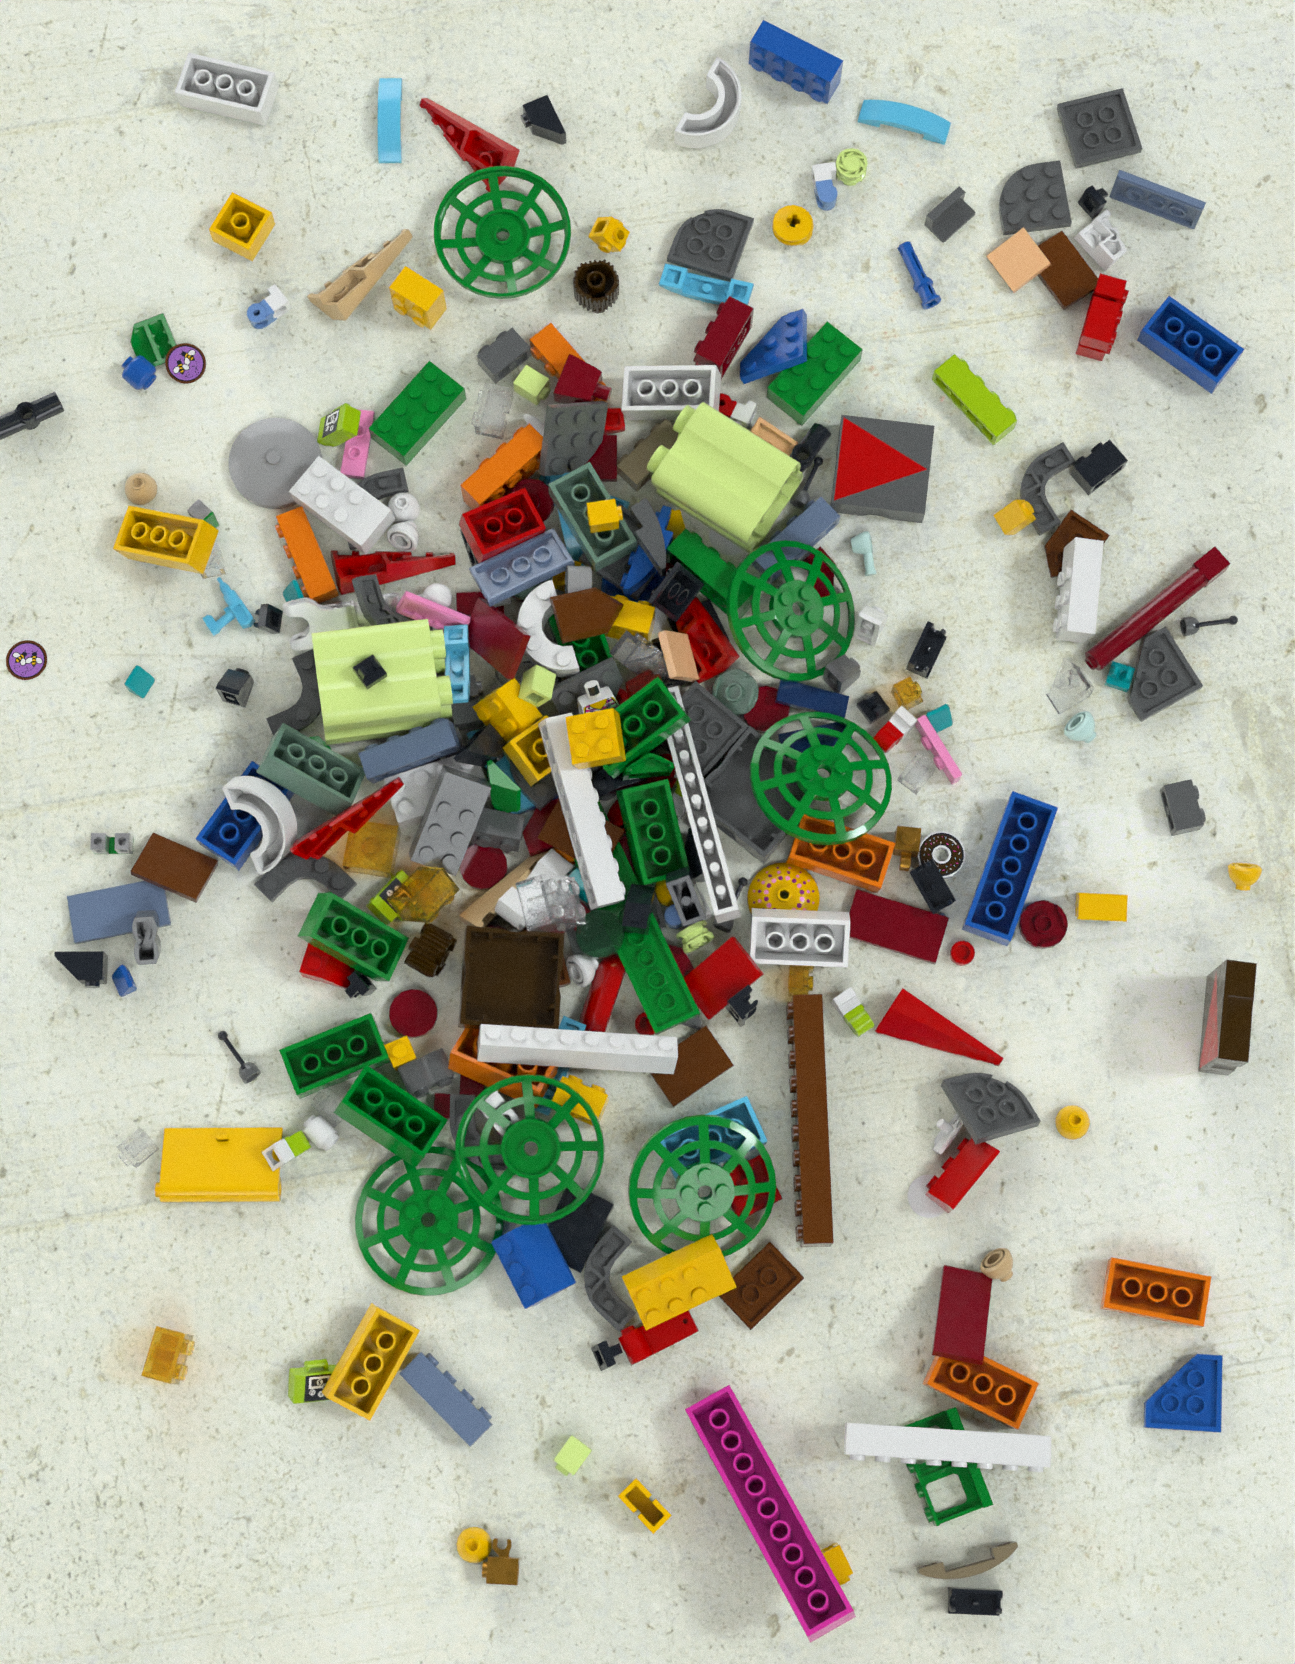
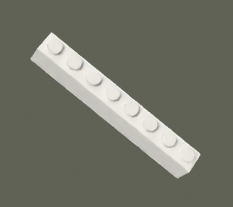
M572 713L545 718L538 726L589 906L593 910L625 900V887L619 880L617 873L619 866L611 852L612 841L605 831V817L598 806L599 796L597 790L592 785L591 768L579 770L572 765L566 717L573 715Z
M481 1024L477 1045V1061L674 1074L678 1059L677 1037Z
M845 1423L844 1454H850V1460L865 1461L866 1455L875 1456V1461L890 1462L891 1457L901 1458V1463L916 1464V1459H926V1465L941 1466L942 1461H952L951 1466L967 1467V1462L977 1463V1468L992 1469L993 1464H1003L1002 1470L1018 1471V1466H1028V1471L1043 1472L1044 1467L1051 1468V1436Z

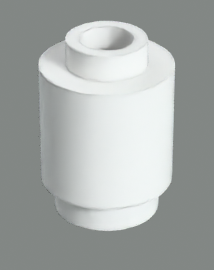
M312 1115L303 1124L305 1127L303 1133L319 1149L329 1150L340 1138L336 1134L337 1131L322 1115L317 1117Z

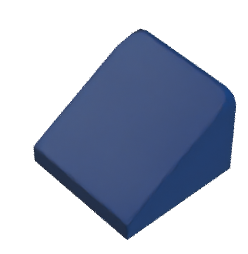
M125 965L119 966L112 974V980L119 996L123 997L136 991L137 987L129 969Z

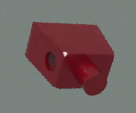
M569 354L553 392L554 402L562 404L591 402L595 400V397L608 401L612 388L601 384V370Z

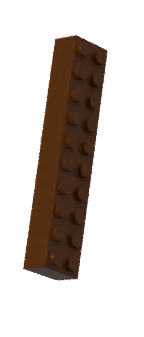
M822 994L793 995L791 1002H787L786 1020H791V1026H788L787 1044H792V1051H789L788 1067L793 1069V1075H790L789 1091L794 1093V1100H791L790 1115L791 1118H795V1125L791 1128L792 1142H796L797 1149L792 1152L793 1167H797L798 1175L793 1177L794 1192H798L799 1200L794 1202L795 1217L800 1218V1225L795 1227L796 1242H801V1247H830L834 1243L823 999Z

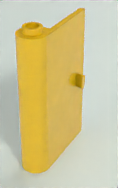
M164 1128L160 1182L155 1184V1197H159L160 1202H280L282 1192L280 1167L272 1171L262 1152L274 1143L282 1140L283 1128ZM273 1150V1151H272V1157H273V1159H274L275 1161H277V1162H280V1160H279V1158L277 1157L275 1151Z

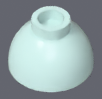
M1082 711L1073 716L1065 726V736L1074 741L1091 742L1096 737V732L1094 731L1095 721L1089 711Z

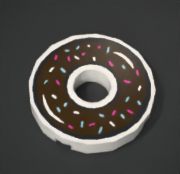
M938 831L929 834L922 840L917 860L920 866L933 858L943 878L947 879L960 871L965 862L966 853L958 837L950 832ZM940 849L946 851L948 855L947 860L938 861L934 855L935 851Z

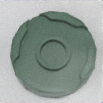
M741 669L727 670L716 678L712 686V695L736 716L748 713L755 706L758 699L759 689L756 680L751 674Z

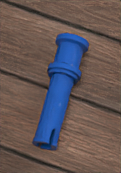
M907 241L900 244L897 249L913 279V289L922 300V308L930 309L941 302V297L936 294L932 286V279L926 276L911 242Z

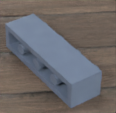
M822 497L816 501L811 500L804 507V512L801 515H794L787 522V527L783 531L777 530L770 537L769 543L787 540L801 542L813 547L839 524L840 515ZM781 547L787 560H799L808 552L796 547ZM772 550L756 558L752 566L762 574L767 568L778 562ZM781 569L767 579L770 584L782 575Z
M438 718L433 720L431 725L427 727H415L408 731L409 734L401 737L400 735L389 737L386 743L380 745L372 744L365 747V751L358 754L367 780L375 784L384 780V778L406 772L460 751L462 748L453 723L448 719Z
M420 1352L399 1374L471 1447L493 1425L489 1421L492 1416L483 1407L479 1410L472 1403L474 1400L473 1396L465 1388L460 1391L454 1385L457 1380L447 1370L442 1373L436 1367L439 1362L431 1353L425 1355L423 1352Z

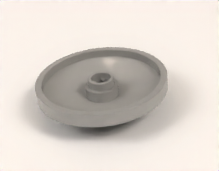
M268 418L248 426L236 438L229 454V472L236 489L249 502L268 509L287 508L297 504L289 493L290 489L318 456L322 458V454L315 437L304 426L285 418Z

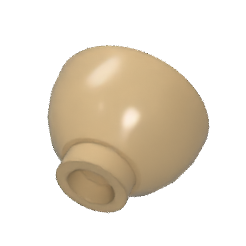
M146 473L131 475L125 483L126 497L137 505L151 502L157 494L156 481Z
M1007 1248L995 1249L983 1258L980 1270L987 1277L1000 1279L1001 1282H1005L1013 1276L1011 1271L1013 1268V1258Z

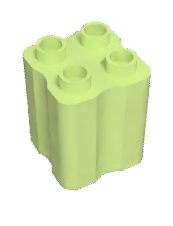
M702 402L696 410L687 405L673 425V430L679 433L675 444L670 450L663 445L659 446L649 460L647 470L653 473L651 483L657 488L656 492L660 497L746 552L751 553L761 545L776 519L799 487L803 479V473L799 471L801 468L800 462L705 402Z
M428 619L311 633L326 745L386 738L395 735L402 736L409 734L408 731L412 728L419 726L424 728L431 725V722L435 719L452 717L451 704H453L450 677L449 675L436 676V673L445 672L444 658H446L443 630L430 631ZM374 655L386 671L387 677L371 688L366 689L353 671V667L369 656Z

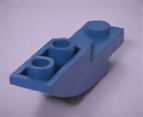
M663 505L661 511H656L655 514L662 530L665 550L667 552V547L673 540V532L666 530L671 518L672 508ZM638 545L636 552H631L628 565H631L629 573H624L620 586L623 587V595L627 597L646 583L656 571V568L640 545Z

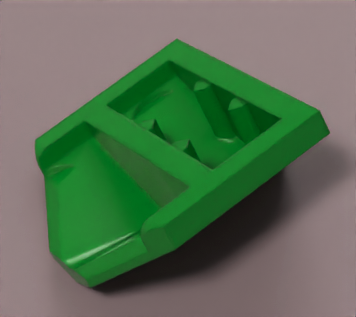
M164 313L137 322L133 326L130 343L135 355L143 356L155 367L164 364L170 349L177 345Z
M647 753L625 768L622 774V781L670 776L674 769V763L657 754Z
M492 760L487 761V780L491 786L490 798L494 809L503 812H517L521 810V789Z

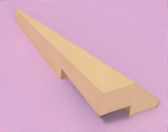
M403 229L401 234L392 242L386 241L383 243L384 249L378 253L373 254L370 252L348 267L333 283L330 281L325 283L326 289L319 294H309L307 296L309 301L331 319L346 321L413 238L409 229Z
M549 851L528 857L459 915L460 920L467 926L487 927L497 915L495 907L499 898L512 886L517 889L530 875L538 861Z

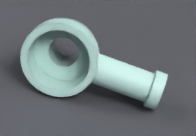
M864 531L851 538L853 553L863 554L865 576H872L877 574L874 567L870 532Z

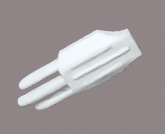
M957 1113L949 1123L944 1119H940L937 1122V1127L941 1131L935 1137L932 1150L940 1155L948 1148L963 1125Z

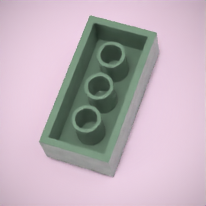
M590 462L548 484L550 497L595 572L637 550V540L624 518L619 521V529L590 533L587 503L612 499Z
M282 723L272 737L256 771L335 816L353 804L365 776L364 769L361 766Z

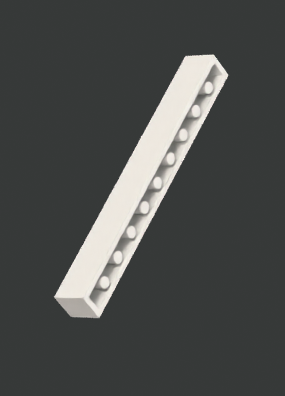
M678 686L668 688L685 711ZM687 723L668 737L667 740L717 923H722L740 918L741 914L689 723Z

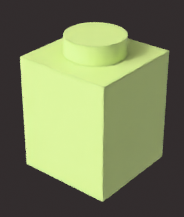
M525 365L513 382L514 392L535 405H538L541 400H546L551 391L549 378L528 365Z
M536 664L523 673L518 697L536 707L546 703L552 698L556 674Z
M571 1435L554 1459L558 1463L555 1468L565 1476H568L569 1473L574 1476L592 1450Z

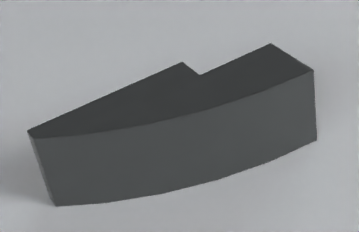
M644 498L630 507V516L639 528V530L635 531V538L660 576L663 577L666 575L664 537L653 508L647 498Z

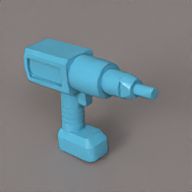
M220 577L217 578L228 607L223 609L225 614L217 621L211 615H206L202 618L211 633L215 636L234 618L237 619L243 629L251 627L255 619L234 590H231L227 583L223 582Z

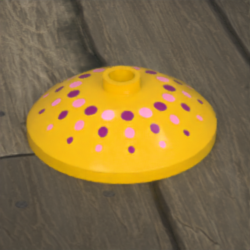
M775 863L759 871L751 881L747 895L748 908L751 914L752 908L818 911L820 901L818 886L813 877L803 868L789 863ZM785 891L788 893L789 897L787 899H782L780 897V893Z

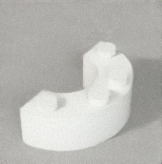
M716 58L706 78V89L713 93L717 100L716 104L711 110L703 114L685 112L675 129V144L687 148L709 147L725 139L735 128L741 110V86L734 70L722 59Z
M549 580L536 587L526 597L519 611L517 625L531 636L525 650V654L534 666L537 664L547 668V670L556 674V677L570 678L580 673L573 647L553 644L544 634L546 621L554 614L550 597L557 596L553 581Z
M252 776L234 777L222 789L231 810L241 809L249 812L261 825L263 833L262 843L250 855L258 874L262 875L273 869L291 851L290 848L297 836L296 816L286 796L271 783Z
M551 849L538 861L533 871L517 889L512 886L499 898L495 912L518 930L526 926L531 928L538 919L537 915L540 913L543 916L551 906L549 902L560 887L565 888L567 886L566 879L569 877L574 866Z

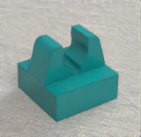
M1112 661L1104 685L1128 692L1135 668Z

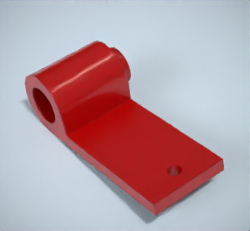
M688 1310L648 1330L645 1329L644 1325L636 1329L634 1325H631L620 1331L622 1336L618 1340L632 1366L699 1332Z

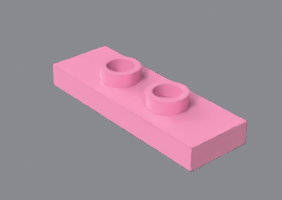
M360 410L358 434L345 443L341 473L349 478L364 479L371 442L369 427L374 423V411Z
M408 591L400 599L395 611L414 620L428 619L429 626L439 630L442 629L443 631L444 626L469 625L470 623L469 616Z
M925 715L917 719L915 725L922 736L921 742L926 750H931L936 767L944 771L953 785L960 780L962 773Z

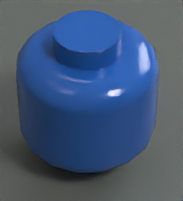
M141 355L135 358L130 356L122 364L124 368L122 378L136 390L148 389L157 378L155 366Z

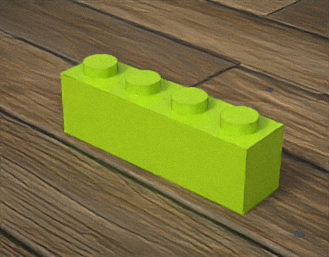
M954 354L934 370L932 381L993 445L1015 428L1017 422L1015 413L1010 408H1005L1000 402L999 396L994 391L990 392L983 379L971 372L969 365L964 359H959Z

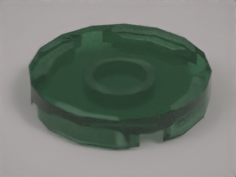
M601 909L584 915L576 929V940L581 950L590 957L603 959L617 953L623 945L625 932L620 919L610 911Z

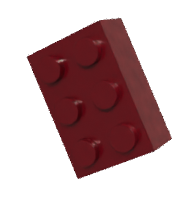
M731 296L728 297L725 303L721 302L716 312L717 318L714 322H709L705 330L706 337L703 341L699 340L694 349V353H696L693 360L695 365H716L722 380L752 328L754 308Z

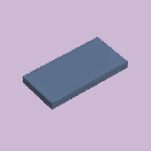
M1119 170L1109 196L1114 200L1191 229H1195L1206 204L1204 201Z
M552 528L470 567L469 571L491 607L564 572L566 566H575V563L558 534Z
M146 881L67 896L75 944L133 933L132 924L137 911L155 910L159 917V928L171 925L166 890Z

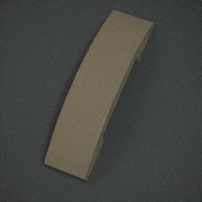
M1012 1541L990 1547L992 1556L990 1559L946 1571L943 1562L939 1561L917 1567V1573L937 1579H960L975 1576L1005 1561L1014 1553L1018 1545L1017 1542Z

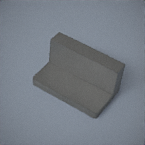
M960 186L926 215L924 225L943 243L975 216V211L964 201L966 192Z

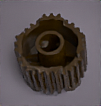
M605 259L603 261L599 260V262L596 260L594 262L589 261L588 264L586 262L584 264L581 263L580 267H577V271L575 270L574 297L577 302L579 301V305H582L583 309L587 308V311L591 309L596 314L603 313L605 310H608V307H612V303L615 304V300L618 299L619 276L617 271H614V265L610 266V262L606 263Z
M427 921L420 931L421 936L419 938L415 936L408 947L411 951L407 955L404 964L427 977L433 978L435 975L438 977L441 974L450 951L453 952L456 947L457 939L453 938L452 934Z

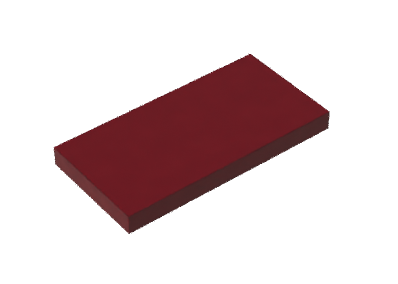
M478 597L468 625L469 647L504 677L513 680L531 636L494 606L490 607L485 599Z
M856 889L849 912V938L936 964L949 917L936 913L932 914V912Z
M947 1265L943 1266L932 1355L982 1365L992 1278L987 1277L981 1272Z

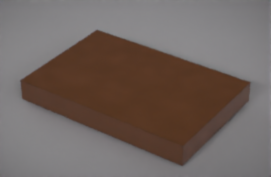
M1063 231L1038 245L1051 265L1037 276L1063 310L1093 292L1098 277Z
M558 800L538 839L576 859L561 803ZM605 820L604 827L606 834L611 838V852L613 853L625 831Z
M152 833L131 869V875L197 903L218 866V860L156 833Z
M704 1026L678 1044V1059L674 1074L650 1073V1075L674 1108L734 1067V1065L708 1027Z
M769 1242L733 1277L736 1288L719 1297L752 1330L804 1277Z

